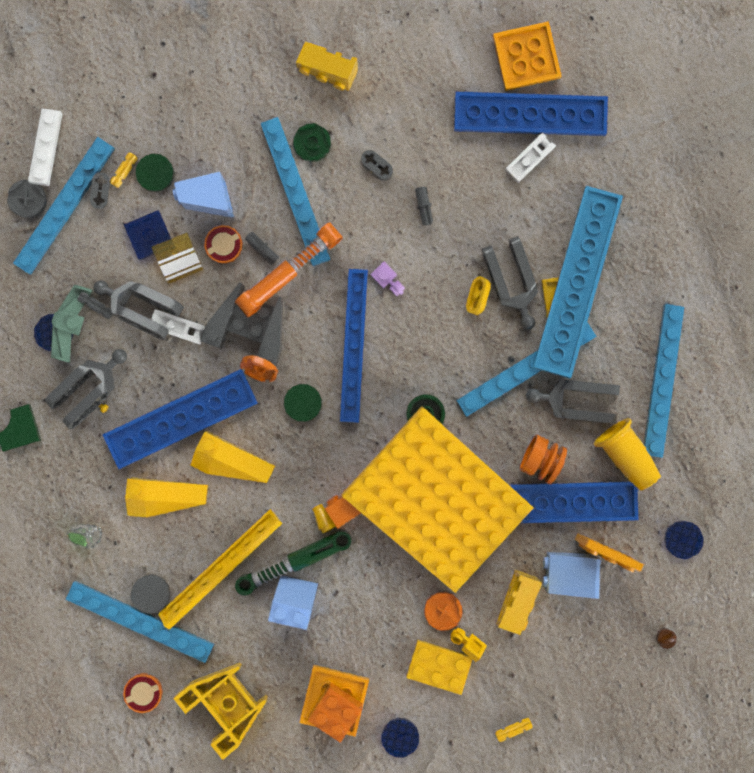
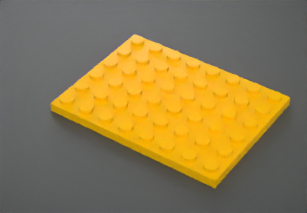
M423 407L411 417L342 493V497L454 593L461 588L534 508Z

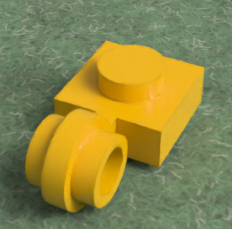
M461 628L454 629L450 634L451 641L454 644H464L461 650L475 662L480 660L487 647L484 642L474 634L467 637L465 631Z

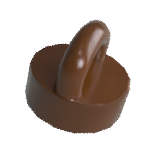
M663 628L657 632L656 641L661 647L669 649L676 644L677 636L672 630Z

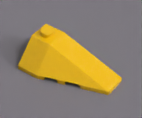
M209 431L204 432L190 464L206 474L262 483L268 482L276 467Z
M134 477L128 478L125 494L127 515L147 518L204 505L207 501L208 485Z

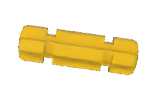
M130 152L127 153L126 160L122 161L116 170V175L110 180V183L117 188L123 183L122 179L125 180L132 169V164H135L138 160L137 156Z
M525 718L521 720V723L518 721L505 727L504 730H497L495 734L498 741H505L507 737L511 738L523 733V730L528 731L532 729L533 725L530 719Z

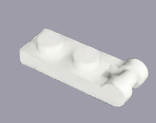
M541 133L505 169L517 183L556 147L553 142L550 143L546 139L547 136L544 133ZM539 144L545 148L543 151L538 147Z
M156 309L154 310L151 320L166 327L169 330L168 334L201 345V336L206 326ZM190 328L196 329L194 336L188 335Z

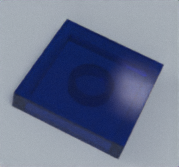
M159 210L124 224L138 260H143L175 246Z

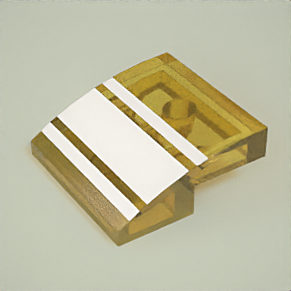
M188 233L152 246L154 255L168 284L204 270Z

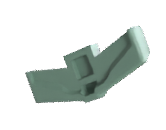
M74 285L58 311L54 313L51 322V358L70 363L71 335L79 336L85 318L78 315L84 304L79 302L77 298L81 292H85L90 296L93 292L92 289Z

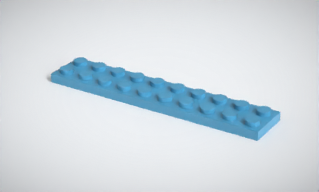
M589 186L585 187L533 368L571 379L622 202V195Z

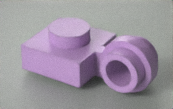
M385 262L370 274L383 289L390 284L391 287L389 289L395 296L404 293L405 287L398 280L396 282L392 281L397 274Z

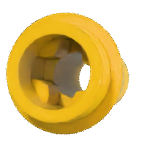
M322 504L312 508L318 530H321L323 534L336 527Z

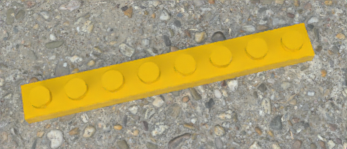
M268 510L158 614L164 627L170 630L283 524L274 511Z

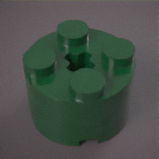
M423 394L413 398L406 409L407 422L423 407L424 409L427 408L428 412L443 424L445 409L437 397Z

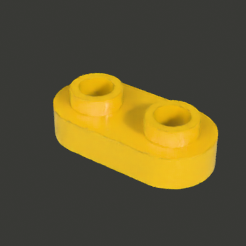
M482 276L476 277L473 280L466 302V310L474 315H479L484 311L491 288L490 281Z

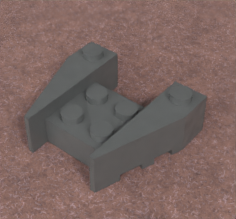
M239 282L208 321L201 342L222 349L229 331L261 343L257 356L277 366L282 352L283 299L278 297L275 307L264 303L255 314L247 317L235 304V300L243 293L245 285Z

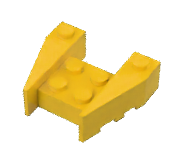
M240 662L191 681L173 698L185 714L199 702H202L224 729L212 739L210 744L222 760L238 748L268 698L267 695H264L256 702L234 675L241 668L242 664Z

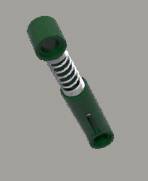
M343 529L338 530L325 538L288 554L285 560L282 559L280 563L277 562V564H273L271 567L268 566L267 569L263 568L262 571L258 570L255 573L243 574L237 579L235 589L240 595H249L263 585L264 582L268 583V580L277 579L283 573L287 574L288 571L297 572L340 551H344L351 545V534ZM344 535L347 538V543L340 545L337 542V537ZM330 544H333V546L316 553L317 550ZM242 580L250 582L251 586L249 589H244L241 586Z

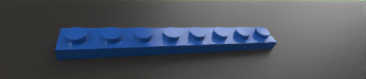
M349 269L340 422L359 423L368 277V270Z

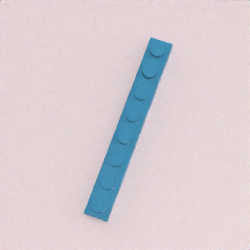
M279 117L260 124L306 247L317 237L316 233L319 231V227ZM324 249L318 255H315L314 259L311 258L310 261L312 266H316L329 261L330 257L327 249Z
M99 137L95 139L13 264L28 274L33 273L91 186L93 176L101 171L115 150L113 146Z
M664 304L644 438V446L649 455L663 458L685 308L670 304Z
M588 322L581 346L597 337ZM538 350L456 400L465 416H469L540 372L541 370L533 368Z
M77 581L73 582L65 599L204 663L207 662L214 643L176 626L169 630L164 627L161 619L141 612L137 608Z

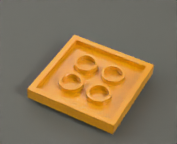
M549 21L493 33L492 37L505 91L553 81L562 77Z
M579 533L575 537V540L579 542L578 546L595 556L599 555L608 562L616 563L628 571L634 572L636 569L641 572L644 564L632 557Z
M313 665L299 723L314 726L308 722L309 714L330 682L364 704L369 678ZM361 713L346 735L356 737Z

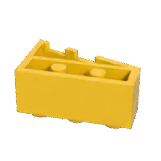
M305 41L296 61L298 71L307 76L311 74L322 83L329 82L334 84L333 86L338 90L344 91L345 89L349 91L358 72L357 58L352 57L349 60L343 58L340 52L336 51L334 55L327 52V49Z
M518 570L514 571L496 622L499 628L521 635L522 630L525 631L528 623L527 618L532 612L535 599L542 585V582L537 577Z

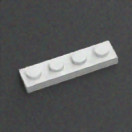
M41 109L28 178L30 184L49 186L62 120L61 111Z

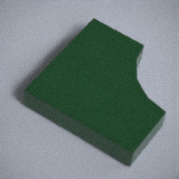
M31 404L10 409L11 418L9 424L0 432L2 452L41 441Z

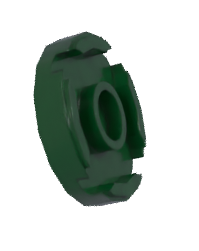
M310 123L301 126L297 130L293 138L294 150L301 159L308 162H317L325 158L329 153L331 140L329 133L324 127Z
M152 153L140 159L136 166L135 174L137 181L144 189L150 192H161V190L167 189L171 185L175 172L171 162L165 156Z
M308 384L293 386L284 397L286 413L296 421L306 422L312 420L321 410L322 399L320 393Z

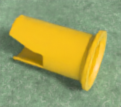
M626 418L605 430L594 441V446L602 447L624 476L642 491L656 483L661 478V475L646 447L630 427L632 420Z

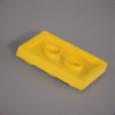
M417 639L406 678L462 695L472 659L466 654Z

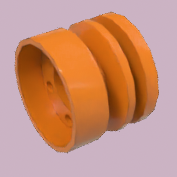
M536 434L526 449L519 470L531 476L539 470L538 479L543 480L545 478V482L551 485L564 466L567 448L561 446L558 449V444L554 443L547 449L549 440Z

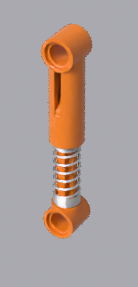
M330 222L325 224L316 233L317 237L313 239V242H310V245H306V249L303 248L302 252L294 255V259H290L288 262L285 260L252 289L245 291L235 300V304L247 317L255 314L262 304L298 275L299 269H302V266L306 265L308 261L310 262L311 258L314 259L315 255H318L320 251L322 252L326 248L332 249L343 239V236Z

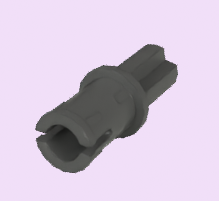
M427 187L416 188L417 209L420 211L422 225H431L433 223L430 208L432 203L429 202Z
M250 232L246 236L245 240L257 251L256 254H260L270 265H273L276 259H279V256L267 246L268 243H264L254 232Z

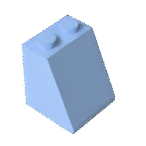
M220 172L174 183V198L185 209L230 218L234 217L226 181Z
M547 552V557L543 558V568L546 569V576H543L542 580L543 588H545L547 593L599 599L600 558L593 554Z
M284 575L280 576L268 621L307 630L318 583Z

